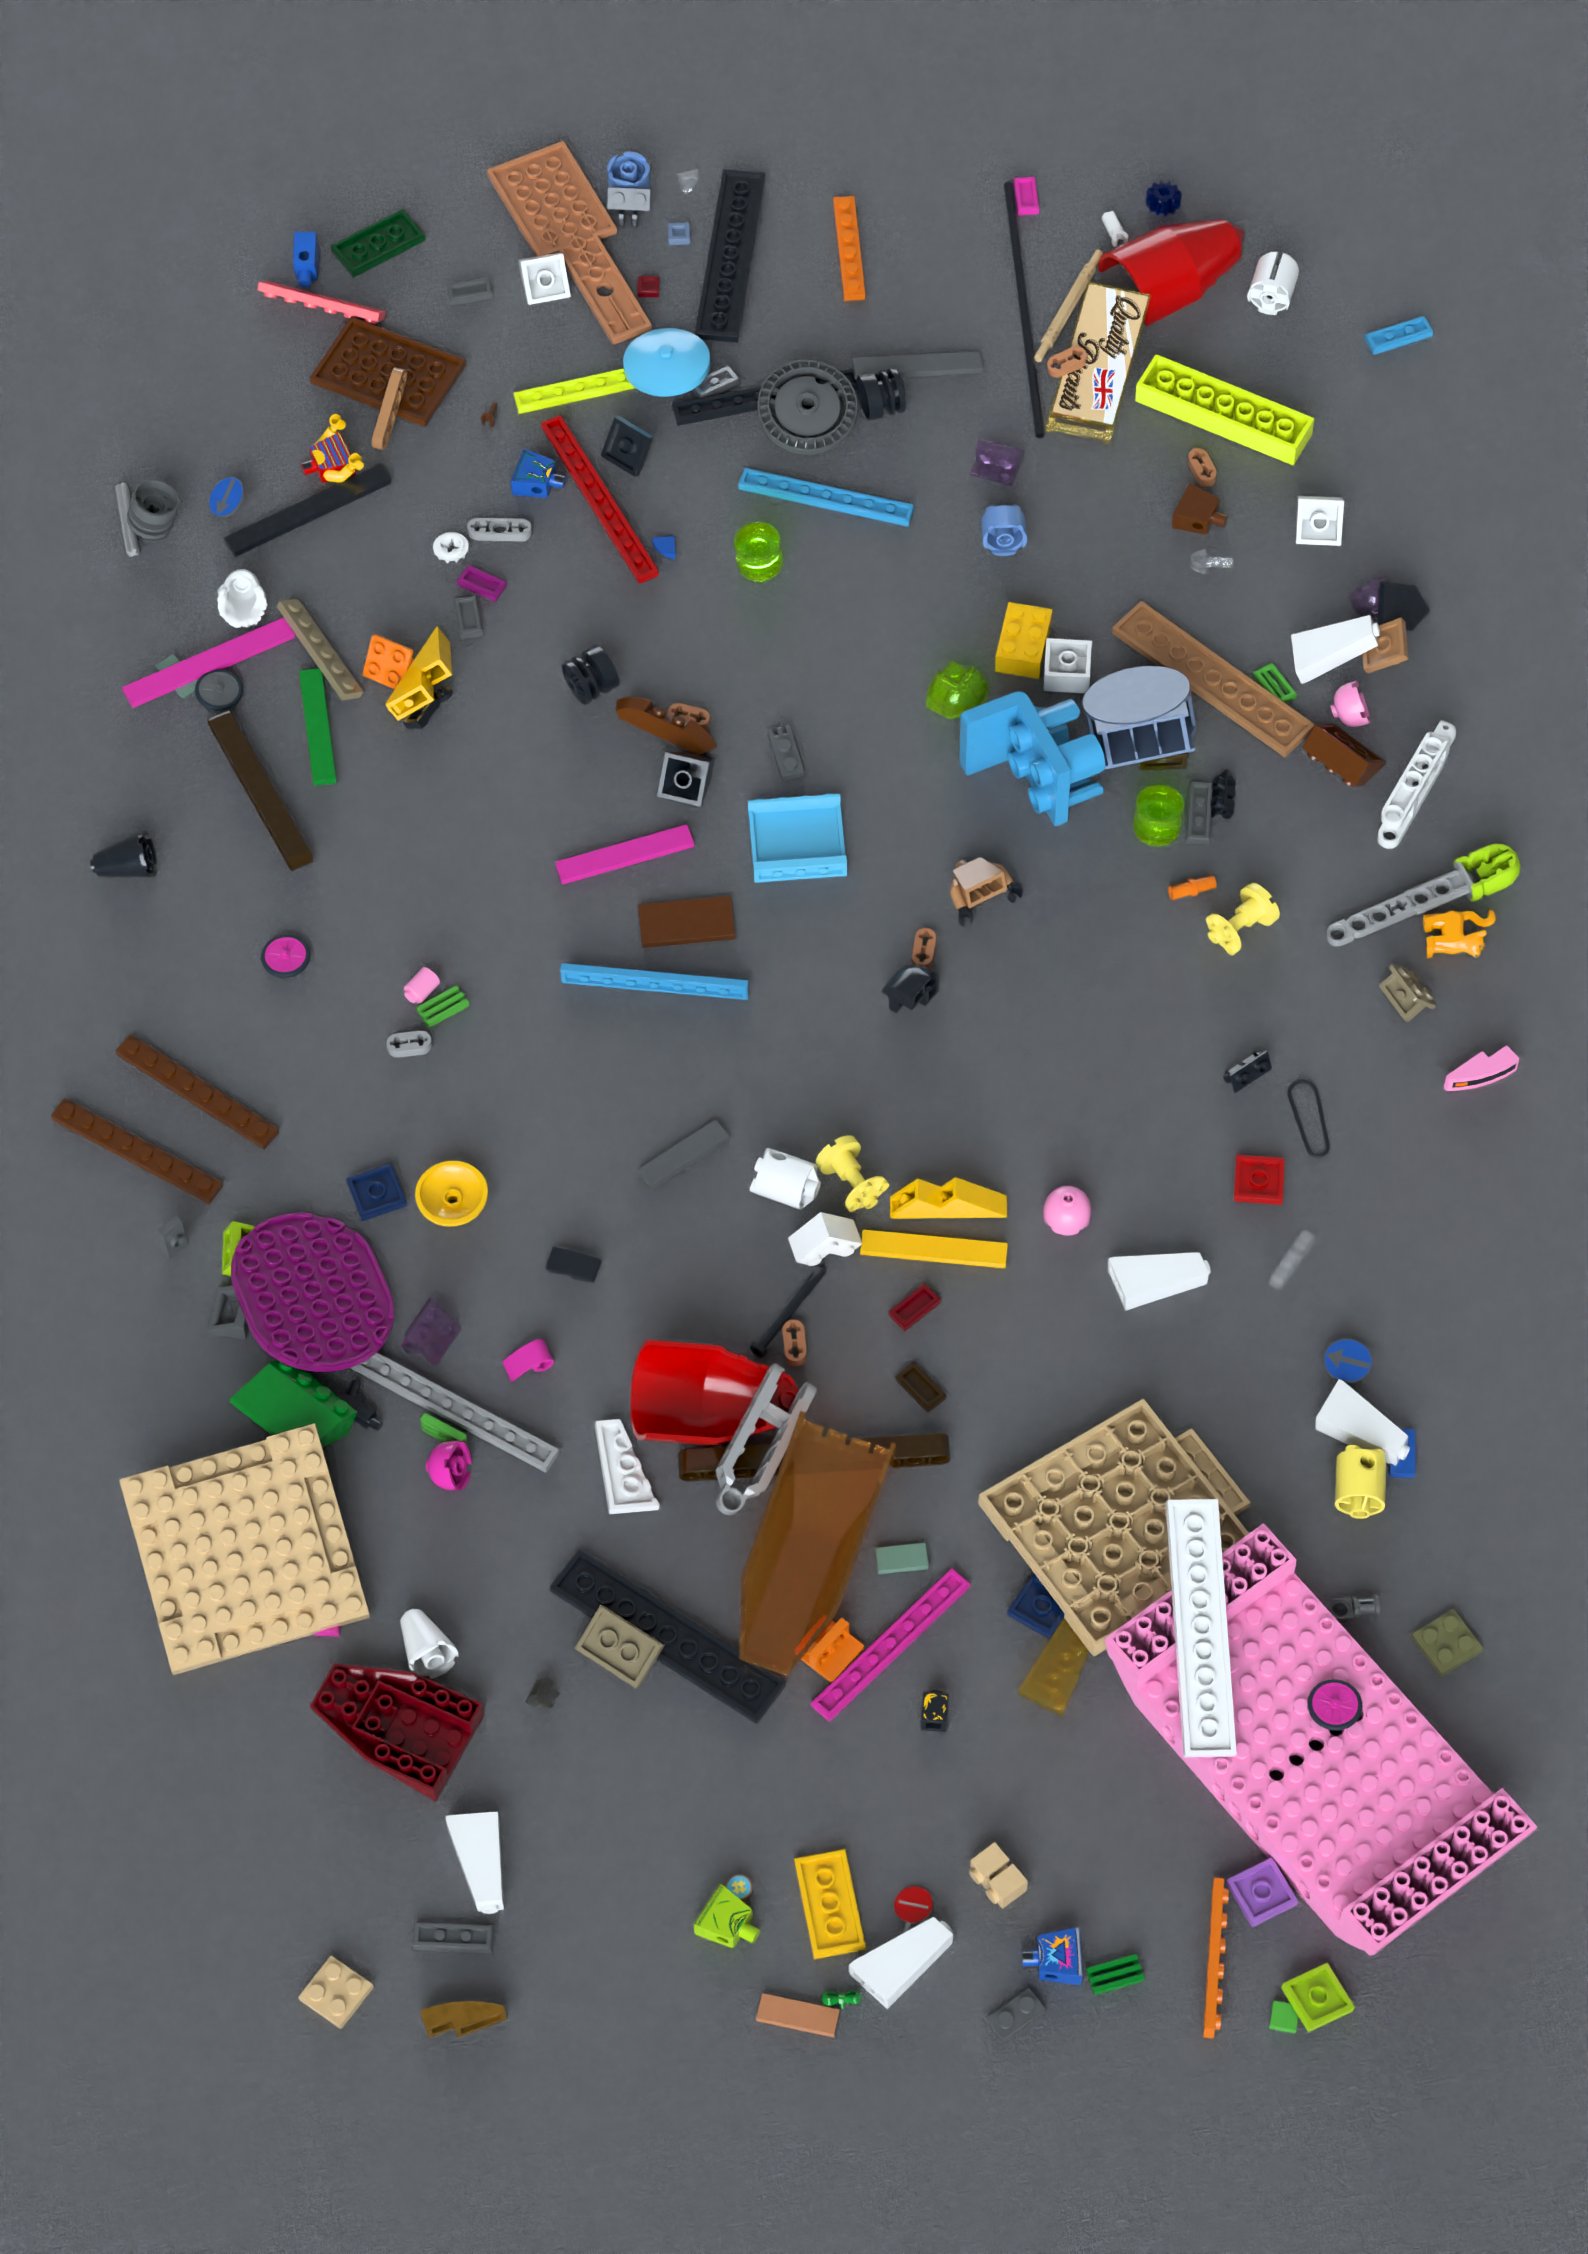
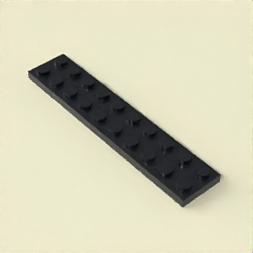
M723 169L695 335L702 340L738 343L765 184L764 172Z
M580 1549L550 1586V1592L587 1616L593 1618L599 1606L604 1605L663 1643L665 1646L656 1659L657 1661L755 1724L759 1723L786 1687L785 1680Z

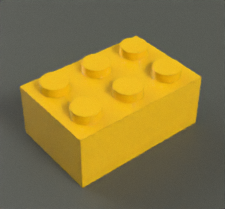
M1008 602L995 657V672L1040 679L1046 653V638H1049L1052 627L1053 609Z

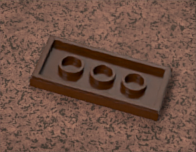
M731 896L638 904L642 948L735 939Z

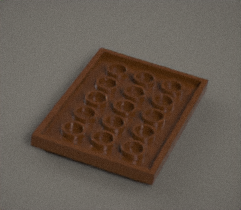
M351 316L310 376V383L380 410L393 368L407 370V381L396 416L426 427L465 368L466 360Z

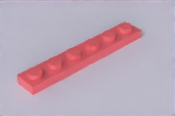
M261 281L258 285V291L264 292V296L277 298V296L284 297L286 302H304V306L309 308L324 307L325 312L334 314L337 311L343 312L345 317H362L365 322L377 324V321L385 320L386 311L270 281Z

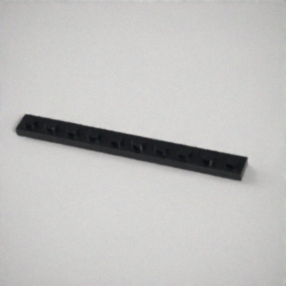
M853 369L841 370L840 372L850 381L854 391H857V380H855ZM815 378V381L819 384L827 383L822 379ZM762 386L672 404V410L676 424L680 426L756 411L759 392ZM772 395L771 399L775 400L776 396Z

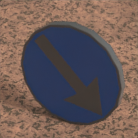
M226 477L214 486L208 500L209 509L213 515L218 518H227L239 510L245 498L243 482L236 477Z
M1344 1338L1328 1346L1324 1353L1323 1365L1326 1373L1336 1381L1340 1379L1346 1384L1361 1382L1368 1376L1372 1369L1373 1358L1370 1350L1363 1343L1355 1339Z

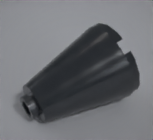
M145 831L139 832L95 853L93 859L90 860L92 872L96 873L99 877L156 876L157 870L153 871V865L157 864V857L152 840L145 837L148 833Z

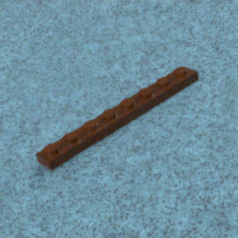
M132 1034L116 1049L117 1056L263 1150L279 1134L277 1127Z
M66 1098L62 1100L51 1115L52 1121L209 1205L223 1187L222 1182Z

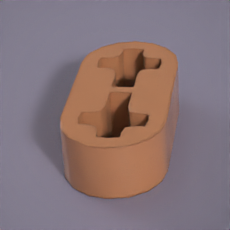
M1074 346L1050 357L1047 362L1048 373L1052 377L1059 378L1082 368L1086 364V351L1080 346ZM1076 354L1080 357V360L1077 361L1076 358H1073V355ZM1056 363L1058 366L1061 365V368L1057 369L1056 367H1053V364Z
M1200 448L1191 450L1188 455V466L1197 483L1203 487L1214 485L1217 471L1208 453Z
M681 703L673 704L668 709V714L672 716L682 713L679 716L684 718L687 723L690 720L696 722L703 718L698 724L705 730L710 726V715L704 709Z
M922 928L916 932L912 951V964H919L929 969L932 967L936 947V934L932 929ZM924 937L929 938L927 941V946L923 945ZM921 953L925 954L924 962H919Z
M789 1320L783 1325L782 1329L784 1356L789 1365L797 1367L804 1364L807 1357L805 1330L800 1321ZM791 1329L796 1330V1339H792ZM793 1347H797L799 1354L797 1358L793 1356Z

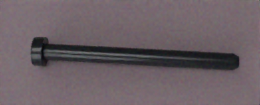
M824 1266L816 1269L759 1342L752 1343L750 1350L754 1355L759 1358H763L766 1355V1347L826 1274Z

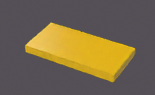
M846 1850L794 1858L813 1958L819 1959L866 1950Z

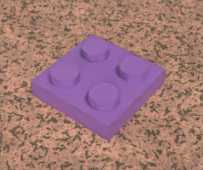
M1272 1857L1226 1880L1227 1887L1251 1927L1298 1905L1296 1896Z

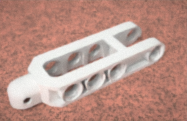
M1441 720L1435 731L1427 732L1382 809L1381 821L1383 824L1379 829L1377 837L1378 843L1382 847L1387 849L1395 848L1401 842L1443 769L1450 746L1456 737L1454 725ZM1424 765H1428V768L1422 769ZM1417 781H1418V783H1419L1418 785H1416V786H1413V785H1412L1414 782H1417ZM1386 832H1391L1396 837L1392 840H1388L1384 838L1383 834Z

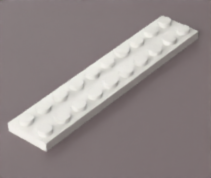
M1218 1499L1167 1500L1166 1517L1183 1758L1234 1757L1237 1755Z

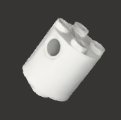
M767 1148L763 1158L759 1157L756 1162L755 1171L758 1174L752 1181L750 1192L801 1210L813 1201L819 1192L821 1181H819L817 1176V1165Z

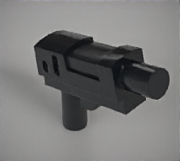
M352 1380L347 1394L340 1391L338 1397L357 1411L354 1421L359 1423L361 1427L365 1429L371 1427L379 1431L383 1423L375 1419L377 1415L376 1410L364 1404V1398L357 1394L361 1383L357 1380Z

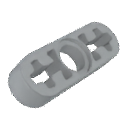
M474 518L467 524L469 537L476 541H526L532 536L531 523L526 519ZM499 526H502L506 529L502 533H497L494 531V529Z

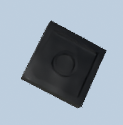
M620 416L614 417L601 457L634 477L639 476L654 437Z

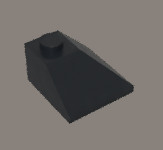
M665 752L657 797L701 807L711 782L715 758L696 753Z

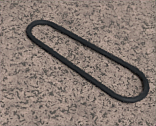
M1306 1080L1296 1081L1288 1089V1098L1305 1148L1311 1156L1323 1157L1329 1152L1330 1147L1318 1089L1312 1082ZM1298 1084L1310 1085L1315 1091L1326 1144V1150L1321 1154H1315L1310 1150L1291 1096L1293 1087Z

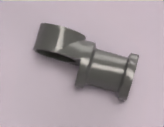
M1373 1594L1372 1597L1357 1598L1356 1596L1336 1598L1330 1602L1328 1611L1340 1624L1345 1623L1348 1619H1357L1362 1615L1379 1617L1380 1601L1377 1594ZM1337 1605L1342 1606L1346 1609V1614L1344 1616H1337L1333 1613L1332 1608Z

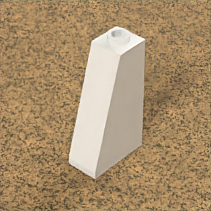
M1368 615L1292 634L1295 672L1301 684L1378 646L1377 636H1380L1378 623H1374L1371 616Z
M1200 1252L1123 1256L1108 1259V1272L1125 1311L1206 1285L1208 1274L1211 1273L1207 1260L1202 1259Z
M1340 1379L1337 1381L1316 1417V1430L1348 1445H1357L1360 1449H1382L1385 1452L1386 1463L1388 1464L1391 1463L1396 1466L1400 1459L1405 1460L1410 1450V1447L1407 1446L1408 1435Z
M498 1812L446 1816L448 1832L477 1911L492 1914L498 1910H504Z
M932 1917L852 1961L849 1964V1975L888 2009L953 1943L952 1929L944 1921L939 1922L936 1918Z

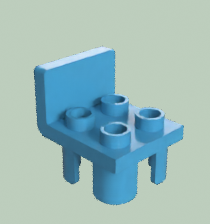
M1018 691L964 711L961 714L959 764L965 774L971 775L1008 760L1014 776L1017 779L1026 777L1031 787L1028 788V796L1035 812L1040 814L1046 811L1054 827L1068 822V807L1103 794V786L1100 782L1093 784L1088 778L1105 769L1104 754L1097 738L1093 734H1088L1070 741L1069 729L1064 724L1077 719L1080 715V709L1072 699L1048 708L1035 707L1027 694Z

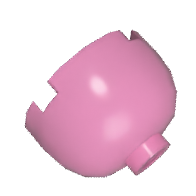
M1357 680L1341 686L1334 695V704L1331 705L1334 718L1339 717L1341 722L1349 727H1358L1371 723L1367 718L1370 716L1362 692L1358 693L1357 687H1360Z
M1061 1186L1053 1190L1047 1196L1043 1207L1045 1223H1048L1055 1233L1062 1235H1075L1079 1233V1230L1089 1225L1092 1214L1091 1203L1086 1193L1073 1186Z

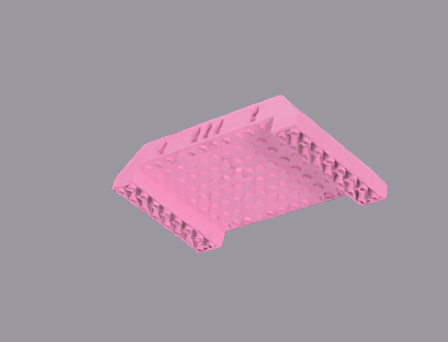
M1263 1523L1222 1553L1236 1756L1183 1758L1172 1590L1106 1637V1649L1135 1706L1267 1858L1272 1857L1282 1875L1332 1933L1346 1943L1366 1951L1369 1956L1374 1955L1536 1831L1537 1826L1503 1788L1495 1794L1490 1791L1294 1573L1296 1558ZM1330 1679L1342 1680L1351 1684L1359 1692L1363 1704L1361 1713L1363 1718L1351 1727L1344 1729L1343 1733L1339 1736L1332 1735L1328 1729L1318 1725L1310 1716L1307 1706L1308 1697L1312 1689L1317 1684ZM1317 1740L1322 1743L1323 1748L1319 1751L1312 1750L1309 1743ZM1293 1755H1298L1303 1759V1763L1295 1766L1290 1763L1289 1758ZM1273 1770H1278L1282 1772L1284 1777L1276 1781L1269 1776V1773Z

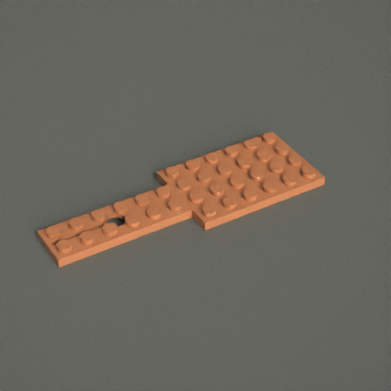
M564 141L487 169L488 178L534 255L538 257L560 252L563 254L567 270L612 345L652 330V324L601 242V239L617 234V227ZM605 286L607 289H613V293L605 297L600 296L598 289Z

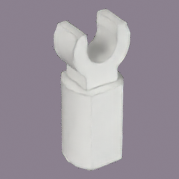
M1115 212L1104 213L1101 219L1108 234L1112 237V245L1117 247L1118 239H1122L1124 243H1127L1128 234L1123 231Z

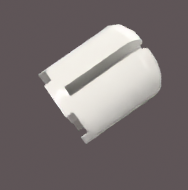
M1272 251L1259 259L1247 297L1248 302L1251 300L1254 305L1259 307V312L1276 315L1277 311L1284 310L1285 308L1286 310L1288 309L1299 275V268L1297 262L1290 255L1283 253L1277 270L1278 252Z

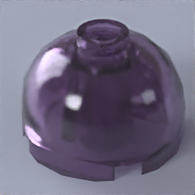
M1378 577L1367 582L1368 587L1362 590L1360 586L1350 595L1351 605L1362 617L1370 615L1371 618L1377 617L1378 619L1380 582H1390L1387 577Z

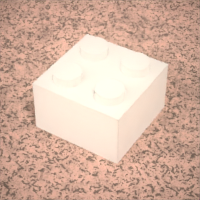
M1046 638L1043 691L1087 692L1090 683L1092 641Z

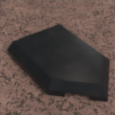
M1381 581L1378 626L1402 618L1405 621L1406 630L1413 631L1431 611L1418 588L1414 585Z

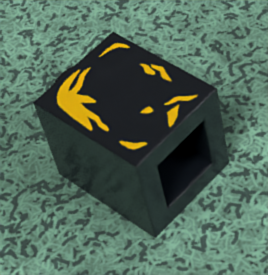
M940 1690L923 1692L921 1730L946 1732L949 1694Z

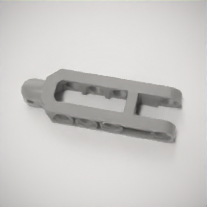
M775 1363L771 1365L715 1470L720 1488H722L717 1496L716 1505L723 1514L733 1515L743 1507L746 1499L759 1496L760 1493L766 1491L817 1391L816 1387L805 1382L794 1398L788 1412L770 1403V1400L778 1386L776 1383L781 1373L785 1370ZM760 1417L777 1427L778 1431L750 1486L744 1487L734 1481V1469L732 1468L738 1456L744 1452V1445L749 1435L755 1431L756 1427L754 1425Z

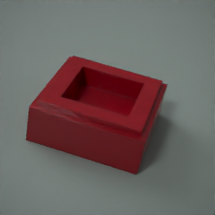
M638 276V298H659L660 277Z

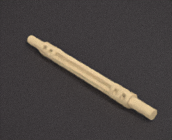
M1095 250L1089 263H1086L1044 334L1041 346L1034 356L1035 361L1041 362L1048 349L1053 347L1096 272V266L1103 255L1101 250Z

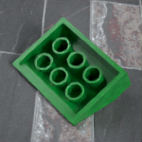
M277 1359L265 1366L235 1393L229 1401L271 1435L315 1423L322 1448L348 1435L357 1411L349 1406L347 1402L332 1393L330 1389L319 1383L309 1373L289 1366Z

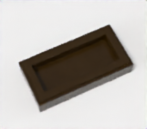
M915 1362L895 1376V1380L927 1413L946 1399V1394Z

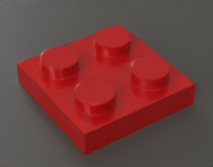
M1236 1155L1233 1201L1282 1205L1285 1158Z

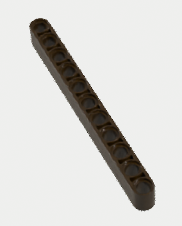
M943 1433L792 1442L789 1444L773 1476L944 1465L951 1460L949 1437ZM771 1444L744 1446V1452L738 1456L732 1468L734 1469L735 1479L753 1478ZM727 1447L680 1451L678 1453L680 1480L686 1482L718 1480L715 1470Z

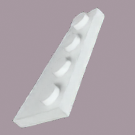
M621 1420L595 1421V1432L609 1514L659 1510L660 1505L653 1496L651 1485L642 1472L640 1461L632 1450V1444Z

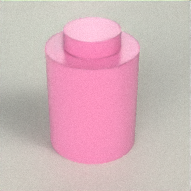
M423 967L405 985L404 995L410 1002L420 1004L440 984V980L433 971Z

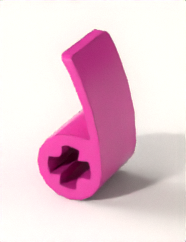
M543 1339L534 1340L526 1344L503 1361L511 1382H514L530 1369H533L535 1372H542L554 1364L551 1353Z

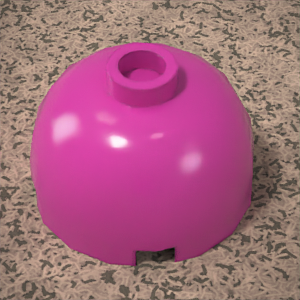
M448 1441L438 1444L432 1450L426 1461V1470L435 1485L444 1490H464L471 1476V1472L466 1473L467 1464H472L468 1446L464 1442Z

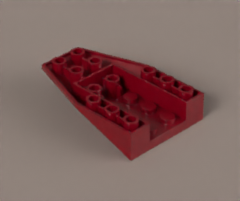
M334 1663L310 1705V1708L365 1761L437 1802L484 1717L482 1703L414 1672Z

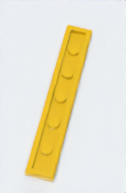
M873 1230L862 1231L860 1255L995 1268L1006 1267L1008 1243Z

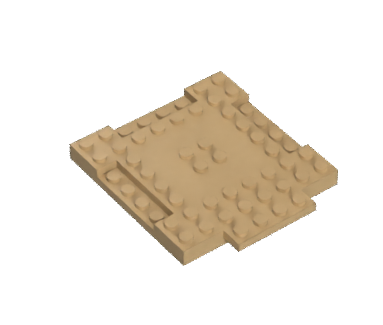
M1144 1399L979 1494L978 1500L979 1506L1006 1541L1010 1540L1063 1610L1065 1620L1093 1657L1106 1650V1637L1172 1590L1166 1517L1167 1500L1218 1499L1222 1553L1249 1534L1236 1517V1515L1250 1507V1501L1192 1428L1174 1438Z

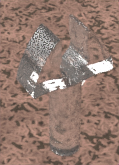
M1206 549L1191 554V561L1201 562H1191L1190 567L1196 572L1206 574V568L1210 566L1232 567L1234 561L1232 558L1209 557L1206 555Z

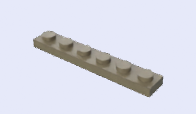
M299 599L279 601L278 610L340 699L343 701L361 698L363 690Z

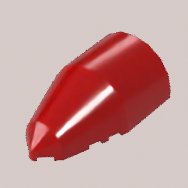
M1223 219L1162 225L1102 255L1098 270L1102 273L1119 263L1126 268L1133 278L1140 295L1148 296L1144 313V324L1148 326L1201 299L1204 296V292L1210 286L1213 287L1217 279L1222 274L1225 275L1241 259L1244 231Z
M646 1340L638 1351L631 1380L630 1416L633 1433L638 1440L698 1445H717L731 1441L770 1367L748 1360L747 1357L741 1354L736 1355L729 1352L726 1348L719 1345ZM784 1372L781 1373L776 1383L778 1386L770 1400V1403L785 1412H788L799 1391V1388L794 1384V1379ZM759 1417L754 1425L756 1427L755 1431L749 1436L777 1429V1427Z

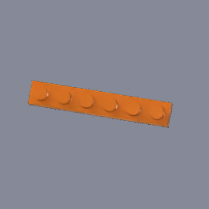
M854 196L833 197L844 301L865 300Z
M1214 1878L1212 1885L1203 2038H1214L1215 2029L1220 2030L1221 2014L1216 2013L1217 2004H1222L1223 1988H1218V1979H1223L1224 1963H1219L1220 1954H1225L1226 1938H1221V1929H1226L1227 1913H1222L1223 1904H1228L1229 1888H1224V1878Z

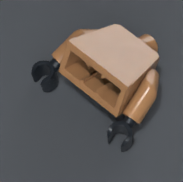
M981 857L970 862L961 860L956 864V869L953 871L954 879L950 885V896L956 910L960 912L958 921L962 927H964L963 917H968L971 924L973 921V915L969 910H966V906L971 908L1006 891L1007 888L1009 890L1007 898L1011 903H1015L1016 900L1013 893H1016L1020 899L1022 897V888L1018 885H1013V879L1001 864L988 862Z

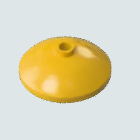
M445 1161L430 1167L422 1174L416 1185L415 1198L420 1212L429 1221L442 1226H459L472 1221L482 1212L488 1199V1188L484 1176L474 1166L461 1161ZM451 1200L457 1201L455 1203H449Z

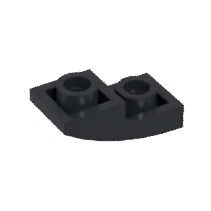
M553 1247L545 1269L550 1273L569 1275L574 1280L594 1283L602 1260L577 1251Z

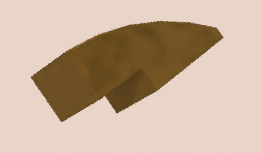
M451 2002L419 2010L428 2038L454 2029L457 2038L507 2020L503 2005L487 2002Z

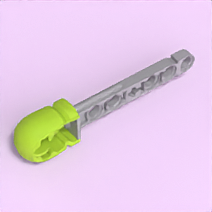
M1491 844L1469 853L1468 857L1461 856L1453 862L1454 871L1350 916L1347 921L1342 919L1331 924L1327 929V941L1330 945L1339 947L1352 942L1354 938L1364 937L1461 896L1467 895L1471 902L1482 899L1483 895L1489 896L1512 885L1520 873L1521 866L1518 855L1507 845ZM1472 869H1476V872L1481 879L1478 883L1473 884L1474 880L1472 876L1470 875V873H1468L1472 871ZM1438 886H1445L1449 891L1446 894H1439L1436 888ZM1421 894L1425 895L1428 900L1425 903H1418L1415 897ZM1396 905L1404 907V911L1396 909ZM1380 912L1386 918L1383 921H1376L1373 915ZM1360 921L1365 927L1362 930H1355L1352 924ZM1339 930L1344 936L1341 939H1334L1331 933Z

